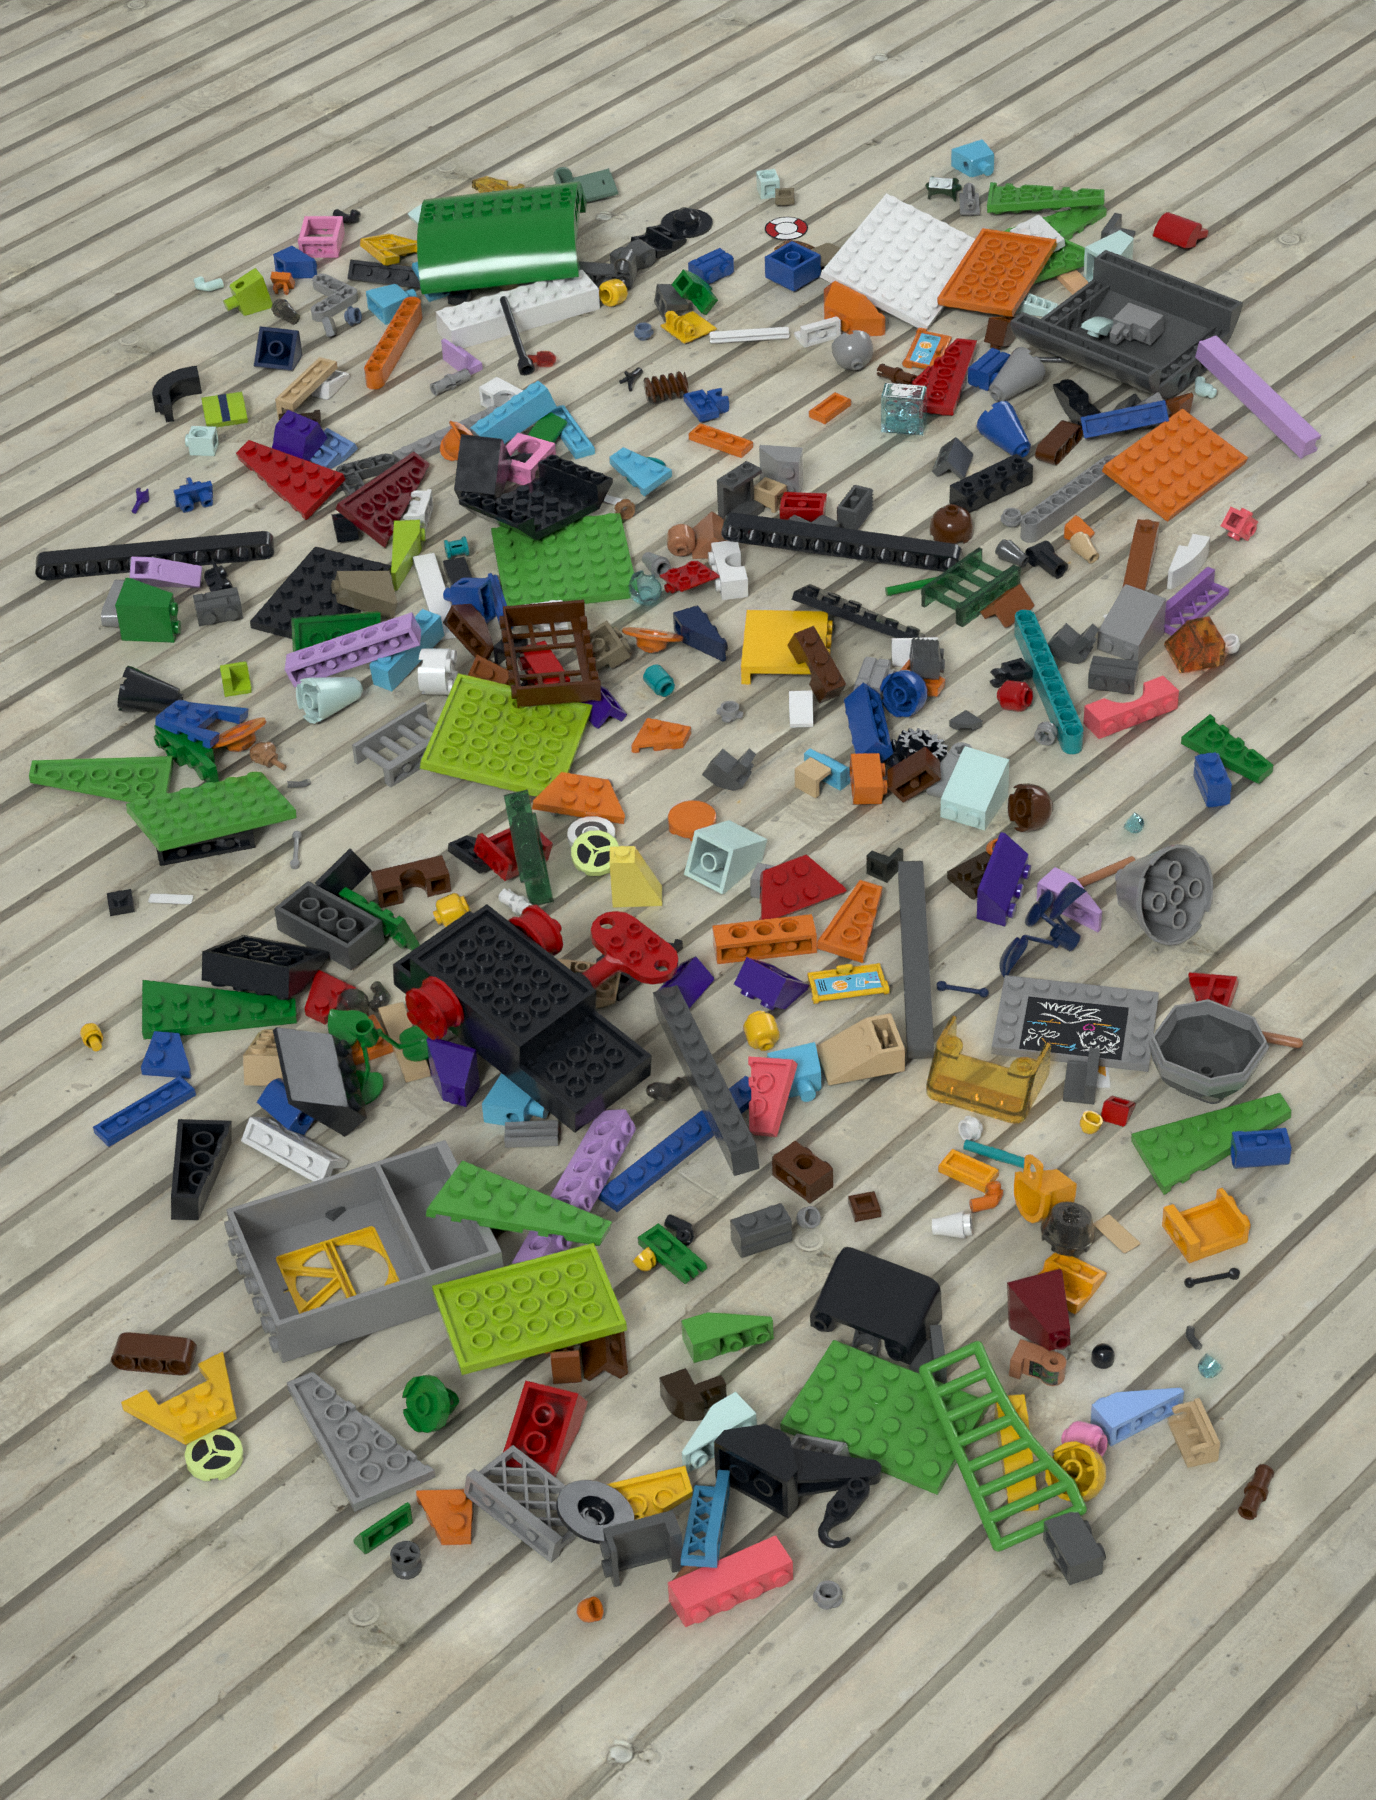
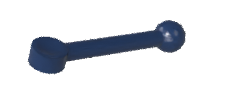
M939 981L936 984L938 991L954 990L979 994L983 998L989 995L987 988L974 989L948 985L945 981Z

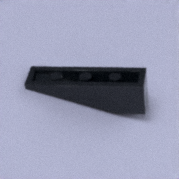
M253 829L160 852L156 848L159 865L164 866L256 847Z

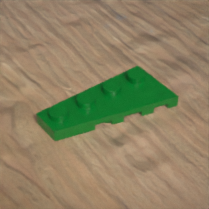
M373 611L291 618L293 652L381 623V612Z

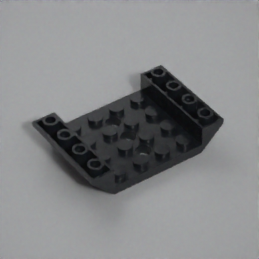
M549 455L546 459L538 462L539 478L533 479L532 482L519 486L509 493H504L495 500L481 496L479 493H470L467 497L459 500V505L480 518L537 541L599 510L613 483V478L601 472L593 471L588 467L575 464L573 461L562 459L557 455Z

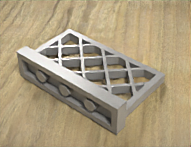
M514 1445L479 1472L474 1469L467 1474L464 1487L466 1497L550 1563L559 1557L560 1550L577 1537L569 1530L565 1535L561 1536L551 1528V1526L564 1525L560 1518H551L550 1510H556V1501H549V1493L559 1494L566 1485ZM513 1457L522 1465V1468H507L505 1463ZM489 1475L502 1476V1483H493L486 1477ZM506 1476H522L523 1484H507ZM527 1477H539L543 1481V1485L527 1484ZM507 1492H523L524 1500H514ZM528 1493H544L545 1501H529ZM529 1509H545L546 1517H536Z

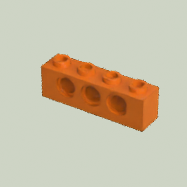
M812 914L712 926L713 946L717 964L745 961L746 957L759 960L817 953V934Z

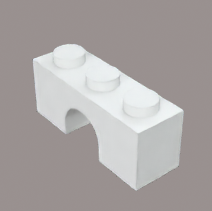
M495 377L479 387L480 405L486 408L494 405L500 407L523 390Z
M723 541L711 543V552H708V562L711 565V570L720 575L719 578L714 579L716 592L720 591L722 600L748 597V578L745 567L741 566V552L738 542Z

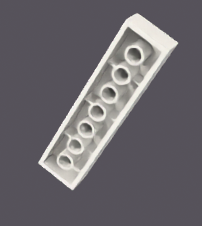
M580 270L579 277L538 281L509 291H501L495 295L484 296L474 301L463 302L453 307H445L435 312L437 331L440 336L456 347L467 348L511 335L500 303L502 296L507 297L518 332H522L600 309L599 288L583 270Z

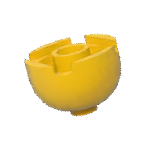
M1074 1441L1065 1442L1052 1452L1054 1454L1052 1458L1075 1480L1084 1502L1095 1498L1099 1494L1106 1481V1465L1102 1456L1088 1445ZM1048 1469L1045 1470V1480L1048 1486L1059 1482ZM1067 1491L1057 1495L1059 1498L1071 1502Z

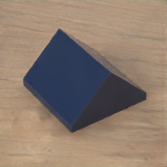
M260 326L254 367L294 371L302 357L299 331Z

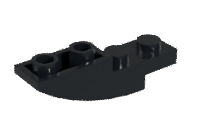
M1064 379L1060 383L1053 384L1056 397L1072 423L1082 426L1080 417L1102 413L1089 402L1088 393L1073 380Z

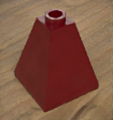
M1056 1269L1007 1282L1008 1324L1010 1329L1043 1346L1048 1351L1062 1350L1070 1346V1323L1062 1270Z

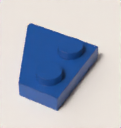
M154 1031L141 1065L142 1075L174 1078L181 1076L182 1078L191 1079L190 1067L179 1033Z

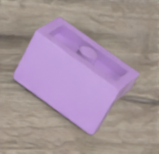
M447 339L441 340L443 360L457 371L466 368L470 375L483 370L482 362L462 347H456Z

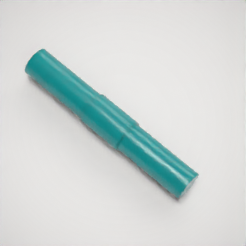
M968 1139L964 1142V1150L1024 1169V1157Z

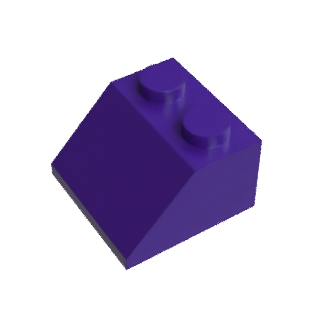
M287 410L275 425L272 448L310 461L328 438L318 422Z
M746 957L733 984L742 989L740 992L742 995L753 1000L757 997L761 1000L760 1005L773 1011L775 1007L785 1010L806 992L810 986L770 963Z

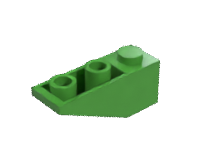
M707 1312L681 1320L682 1339L693 1363L709 1360L719 1355L736 1352L742 1348L762 1344L774 1339L773 1319L771 1316Z

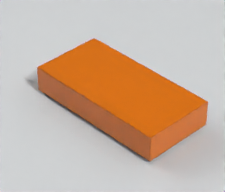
M834 392L809 411V417L826 424L850 407L851 399Z

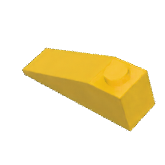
M1007 1395L1017 1414L1030 1431L1025 1395ZM998 1402L995 1403V1420L1005 1416ZM1012 1426L997 1432L999 1447L1020 1439ZM1027 1448L1002 1459L1003 1476L1033 1463L1032 1451ZM1035 1475L1005 1488L1008 1504L1037 1491ZM1037 1504L1024 1511L1039 1510V1505Z

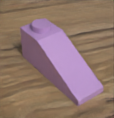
M1054 867L1037 883V901L1040 895L1047 889L1053 893L1054 902L1057 895L1068 883L1074 882L1082 888L1083 886L1076 877ZM1087 892L1077 898L1062 913L1064 916L1096 932L1101 930L1102 911Z

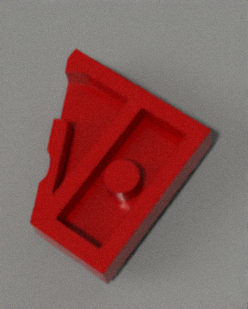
M1189 972V983L1196 1002L1209 999L1229 1008L1231 1007L1238 987L1237 976Z

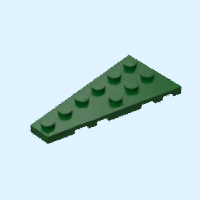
M142 980L143 1040L152 1039L154 1031L179 1033L180 1036L297 1023L295 998L280 1000L276 996L271 995L262 996L255 993Z

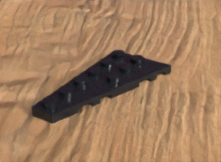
M812 584L795 590L791 599L895 638L925 637V634L920 633L919 628L902 625L895 619L884 617L862 607L860 602L848 601L841 598L838 594L825 591Z

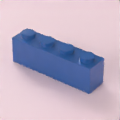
M863 682L844 699L845 713L849 722L848 727L852 735V744L854 745L855 754L879 753L880 763H883L893 754L882 701L880 693Z

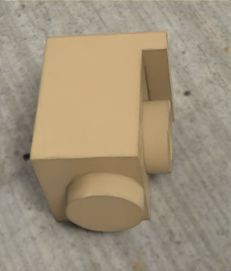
M765 477L754 486V500L760 502L765 507L771 508L772 513H776L780 509L783 493L787 492V485Z

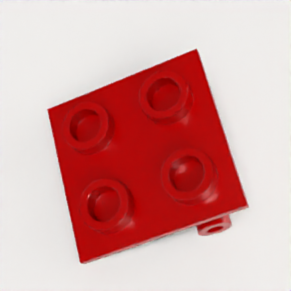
M690 561L682 567L669 569L666 573L659 575L667 583L664 585L667 593L683 592L720 577V575L699 561Z

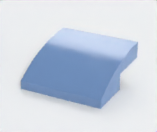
M326 428L324 433L328 439L309 462L332 469L348 459L358 448L352 441Z

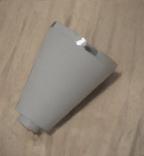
M1024 347L1016 348L989 386L990 396L995 401H1005L1033 387L1044 379L1043 377L1046 373L1044 365L1037 356L1033 358L1029 354L1031 352L1029 349Z

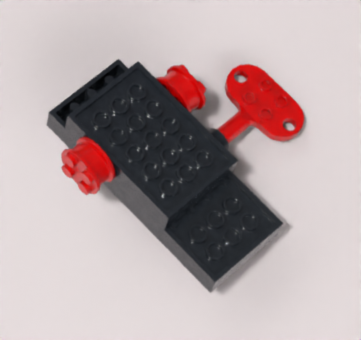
M486 904L475 913L468 911L393 964L394 985L406 994L407 1018L413 1025H417L431 1040L443 1038L447 1034V1029L450 1030L470 1048L476 1049V1052L576 1133L651 1075L652 1055L596 1011L595 989L620 972L627 973L645 984H662L676 974L678 955L677 951L668 942L634 916L620 911L606 912L593 921L590 934L592 944L604 957L583 973H574L554 957L563 948V939L560 933L562 927L556 919H552L538 905H529L522 910L520 917H512L507 920ZM604 924H609L613 927L610 929H605L601 926ZM663 966L666 967L668 970L658 971L656 970V968Z

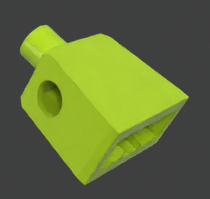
M256 268L231 283L229 287L232 296L223 300L227 311L237 307L243 316L273 308L264 278Z

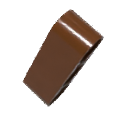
M1061 420L1038 444L1035 458L1057 466L1080 442L1083 435L1082 426Z
M124 1332L118 1336L111 1356V1363L116 1368L126 1371L183 1376L187 1375L191 1370L197 1352V1345L193 1340L184 1337Z

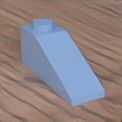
M1180 1387L1115 1392L1107 1397L1098 1399L1092 1404L1090 1423L1101 1427L1104 1435L1107 1437L1108 1444L1113 1446L1173 1415L1174 1413L1171 1408L1183 1403L1184 1391Z

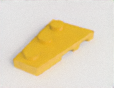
M685 1466L606 1484L616 1489L627 1499L632 1507L634 1520L667 1512L693 1496V1490Z

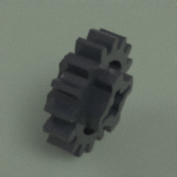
M911 728L908 731L902 730L896 742V750L900 751V756H906L907 758L923 747H926L940 762L946 757L948 746L943 744V739L937 738V734L931 735L929 730H921L920 728H917L916 731Z

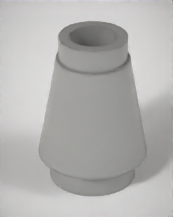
M646 552L642 556V562L654 577H660L659 575L666 573L671 568L666 557L651 552Z

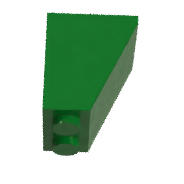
M125 578L115 604L122 641L174 643L177 634L181 633V621L177 619L178 603L174 602L173 593L132 578Z

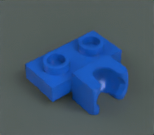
M722 388L709 390L707 394L703 389L683 394L685 404L699 422H707L711 419L719 418V414L729 411L728 396H722Z

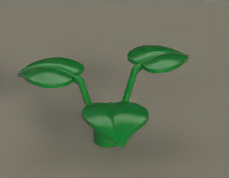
M330 1009L329 1034L340 1040L347 1041L351 1047L357 1040L361 1044L366 1069L365 1072L356 1070L361 1085L360 1090L365 1105L378 1098L384 1087L383 1076L378 1072L370 1073L371 1067L367 1048L377 1044L379 1037H382L395 1048L403 1049V1055L407 1060L418 1062L429 1058L426 1041L428 1036L418 1026L404 1030L399 1036L401 1044H398L383 1033L381 1028L376 1029L373 1021L363 1012Z

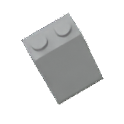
M1125 584L1098 631L1097 649L1125 660L1140 662L1164 635L1166 598Z

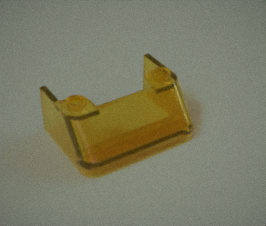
M952 1015L935 1047L926 1082L927 1096L932 1100L1008 1123L1024 1121L1049 1075L1051 1044L1045 1043L1037 1060L1020 1057L1015 1059L1009 1068L961 1054L963 1042L960 1038L956 1037L957 1017Z

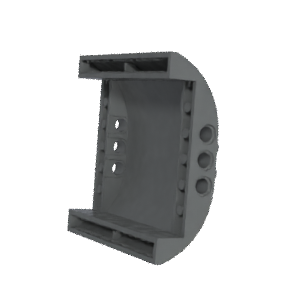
M1105 250L1094 258L1092 281L1043 318L1039 319L1022 312L1010 321V326L1016 338L1024 343L1152 395L1159 392L1162 398H1170L1181 392L1195 381L1198 376H1201L1208 370L1195 358L1199 341L1217 336L1227 345L1238 322L1243 302ZM1128 303L1164 315V332L1151 345L1135 339L1131 341L1123 339L1120 343L1114 344L1110 342L1109 332L1107 336L1100 334L1099 338L1088 335L1087 329L1081 328L1082 323L1093 317H1105L1113 320Z

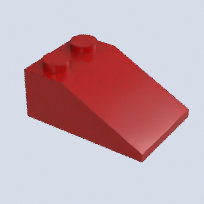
M525 1380L503 1452L514 1445L543 1469L556 1477L580 1430L588 1401L579 1393ZM513 1457L505 1463L506 1467L522 1468V1465Z

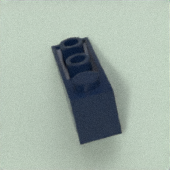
M698 605L673 612L674 631L676 634L683 636L682 643L722 662L726 661L727 642L725 638H721L717 627L710 623L708 615L703 613Z

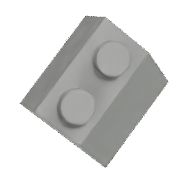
M760 445L759 457L760 468L762 469L760 481L767 477L787 485V492H801L803 486V448Z

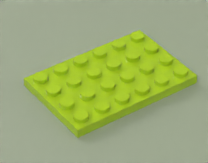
M594 1243L432 1286L433 1295L461 1375L627 1331L625 1318Z

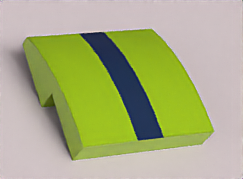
M242 391L201 397L206 426L217 428L248 423Z

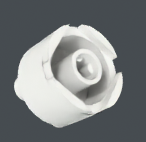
M421 649L419 660H423L421 667H418L420 691H423V695H449L458 674L454 666L457 662V651L451 649Z

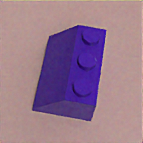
M1000 832L978 888L977 919L1005 927L1008 919L1014 917L1017 906L1015 901L1016 898L1020 899L1024 889V884L1022 883L1024 879L1028 880L1031 865H1028L1029 854L1003 832Z

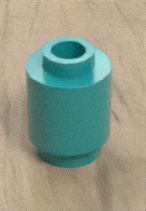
M655 664L645 670L643 680L656 695L666 697L674 691V680L661 665Z

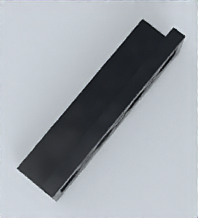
M350 259L347 278L349 280L385 285L397 284L401 287L421 289L420 281L410 266L393 264L385 266L382 263Z

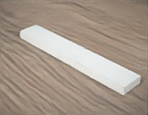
M435 554L414 556L413 563L427 609L441 616L445 635L441 640L456 638L443 624L451 604L450 601H445L443 598L446 588Z

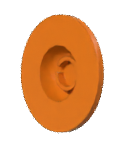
M635 627L622 629V633L636 637V645L648 653L664 650L668 642L683 641V636L667 631Z
M264 717L252 719L219 734V742L211 747V749L226 746L229 751L234 752L247 750L255 743V731L266 724V719Z

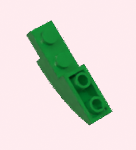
M154 725L156 734L154 736L155 744L158 748H162L167 756H172L179 767L187 764L190 769L193 768L197 772L198 777L202 781L219 782L213 749L204 747L203 742L198 739L196 742L188 740L187 734L180 732L177 735Z

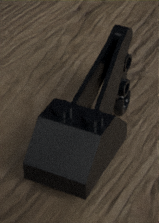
M767 1424L724 1430L714 1441L715 1478L717 1479L718 1470L730 1471V1487L787 1519L798 1508V1497L837 1491L827 1503L824 1519L818 1528V1538L821 1543L833 1549L846 1546L850 1543L851 1538L846 1537L840 1541L833 1540L829 1537L831 1529L850 1520L869 1497L870 1485L878 1484L882 1478V1467L877 1460L792 1448L789 1436L783 1431L774 1429Z

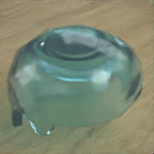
M643 570L632 575L628 584L631 599L637 604L646 606L658 602L662 594V588L659 581L655 579V576L645 575Z

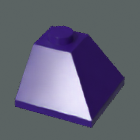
M428 1037L426 1041L431 1077L442 1100L467 1107L480 1087L476 1049L441 1039L431 1040Z

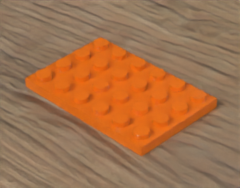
M982 228L937 298L938 305L1013 317L1057 247V240Z
M1182 408L1171 416L1169 421H1164L1103 466L1102 472L1168 522L1242 467L1248 457Z

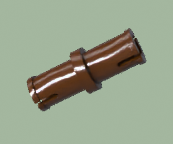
M883 363L877 368V371H880L877 372V376L889 379L894 384L912 385V381L917 377L915 374L904 372L902 368H893Z
M1258 1465L1252 1480L1244 1488L1245 1496L1238 1508L1239 1515L1244 1519L1253 1520L1256 1518L1261 1503L1268 1497V1487L1274 1477V1471L1268 1465Z

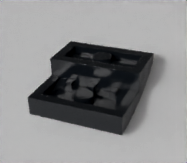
M662 225L647 227L645 235L631 237V242L642 240L654 248L656 258L671 254L682 247L687 241L686 238Z

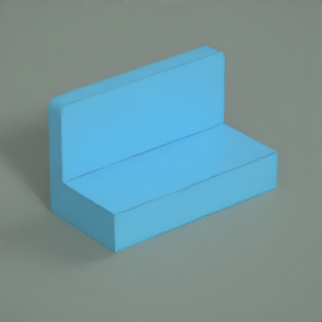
M811 748L804 752V761L812 757L831 768V774L821 781L840 791L850 784L849 767Z

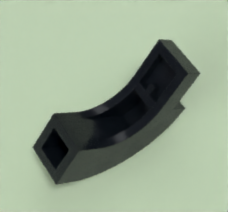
M197 366L172 371L160 378L154 385L152 396L155 413L160 412V415H164L166 423L174 421L172 405L177 400L186 396L202 394Z

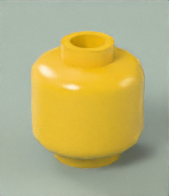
M611 279L599 286V299L605 306L613 307L623 303L627 298L626 285L620 279Z
M452 893L436 901L437 910L433 911V915L438 925L443 924L447 927L471 910L464 895L459 896L457 893Z
M765 1011L751 1013L744 1022L743 1029L748 1044L754 1049H760L761 1051L770 1050L780 1038V1032L774 1016Z

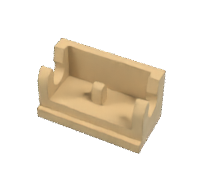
M1200 1398L1172 1407L1171 1409L1174 1414L1183 1412L1180 1415L1169 1417L1167 1423L1187 1468L1218 1461L1220 1441Z

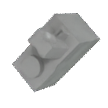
M1128 303L1113 318L1110 342L1118 344L1123 339L1129 341L1135 339L1151 345L1164 332V315Z

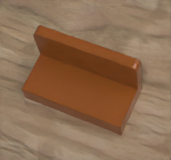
M1020 583L1008 589L982 609L980 613L984 619L996 614L1004 628H1007L1015 622V613L1017 611L1031 610L1034 607V603Z
M476 656L468 676L509 685L506 667L485 657Z

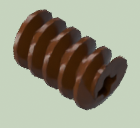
M678 371L675 377L672 373H668L667 378L662 374L659 380L656 376H652L651 381L648 377L643 380L646 399L648 401L651 397L653 403L656 402L657 396L660 397L661 401H664L666 394L671 400L673 393L676 394L677 398H680L681 391L684 394L689 392L685 372L682 375Z

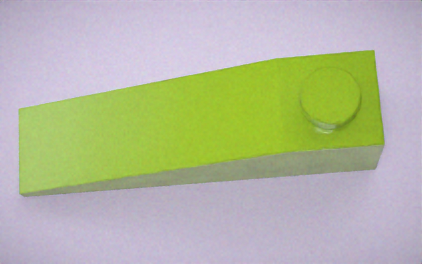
M420 520L394 521L391 566L394 591H398L414 564L413 557L420 554L422 541H426L425 528H421Z

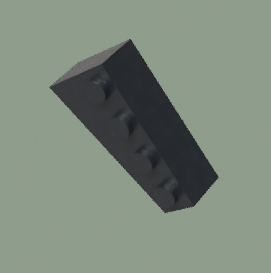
M178 1119L171 1190V1220H199L232 1143V1121Z

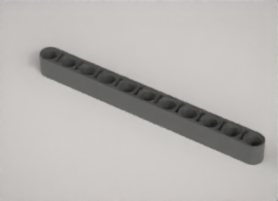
M898 861L907 1059H934L923 861Z

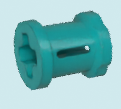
M466 536L449 542L444 540L447 559L461 554L469 555Z

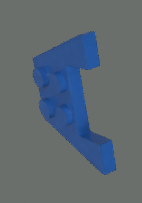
M177 700L156 716L155 725L177 735L180 732L187 734L188 740L196 742L198 739L203 742L204 747L210 749L219 742L220 733L205 728L216 719L240 724L248 718L249 709Z

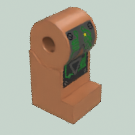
M1020 1339L1010 1359L1009 1376L1020 1379L1022 1374L1041 1379L1048 1386H1058L1065 1379L1066 1358L1058 1352L1048 1351L1043 1346Z

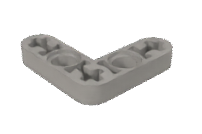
M317 274L312 278L314 290L328 296L311 307L312 320L322 322V318L327 316L333 317L358 301L356 288L327 274Z

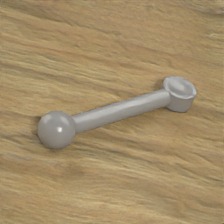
M294 831L292 834L294 852L290 866L292 869H298L300 867L298 860L299 839H301L302 834L300 831Z

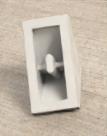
M812 690L789 691L790 728L813 727Z

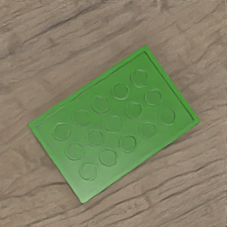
M249 772L245 776L228 777L224 781L207 782L199 787L182 788L173 793H160L156 797L148 799L139 798L134 800V802L126 804L127 813L159 852L297 818L296 809L262 772Z
M836 1340L832 1341L780 1423L781 1431L793 1436L802 1434L846 1443L851 1457L877 1460L881 1464L883 1473L936 1495L941 1491L957 1463L920 1374ZM936 1381L937 1386H941L944 1384L939 1381ZM958 1390L943 1397L947 1410L950 1411L979 1397ZM989 1406L954 1421L953 1424L958 1436L978 1428Z

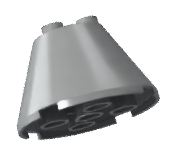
M1176 844L1165 847L1127 864L1123 869L1118 870L1115 875L1118 905L1124 908L1146 935L1155 942L1165 945H1177L1187 941L1200 929L1202 925L1199 923L1204 913L1210 910L1213 897L1211 869L1205 857L1200 855L1191 846Z

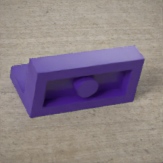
M601 686V701L588 700L581 702L593 705L589 721L597 729L601 727L609 715L621 722L627 716V713L613 695L603 686Z
M695 956L682 962L678 966L676 974L670 980L664 982L658 990L677 985L690 1009L714 981V977Z

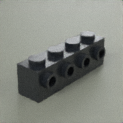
M1018 454L1012 455L951 484L949 503L965 508L971 513L1033 483V465Z

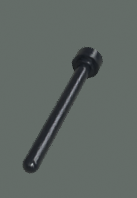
M502 296L500 303L519 357L517 364L519 373L524 376L530 375L535 370L534 363L526 355L506 296Z

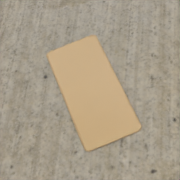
M1106 1215L1093 1223L1123 1253H1127L1141 1244L1111 1215Z

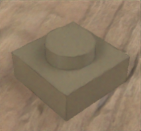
M775 188V205H795L794 188Z

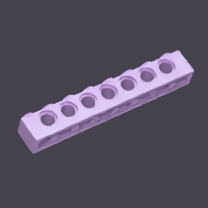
M626 1109L605 1110L595 1117L550 1197L584 1211H591L636 1130ZM530 1230L512 1263L516 1264L569 1250L573 1242L566 1241L564 1236L549 1234L548 1237L538 1236L537 1231Z

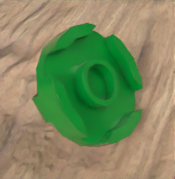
M429 1374L413 1377L406 1384L402 1398H406L407 1409H403L404 1417L408 1425L416 1432L431 1433L439 1431L459 1404L458 1395L451 1389L446 1388L437 1377Z

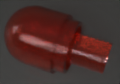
M551 351L537 352V355H528L533 363H537V366L552 367L556 362V356Z

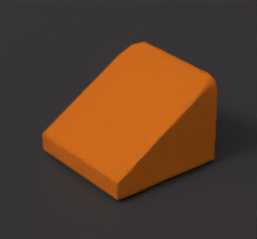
M1077 515L1065 524L1064 538L1070 540L1078 532L1088 534L1090 538L1095 535V532Z

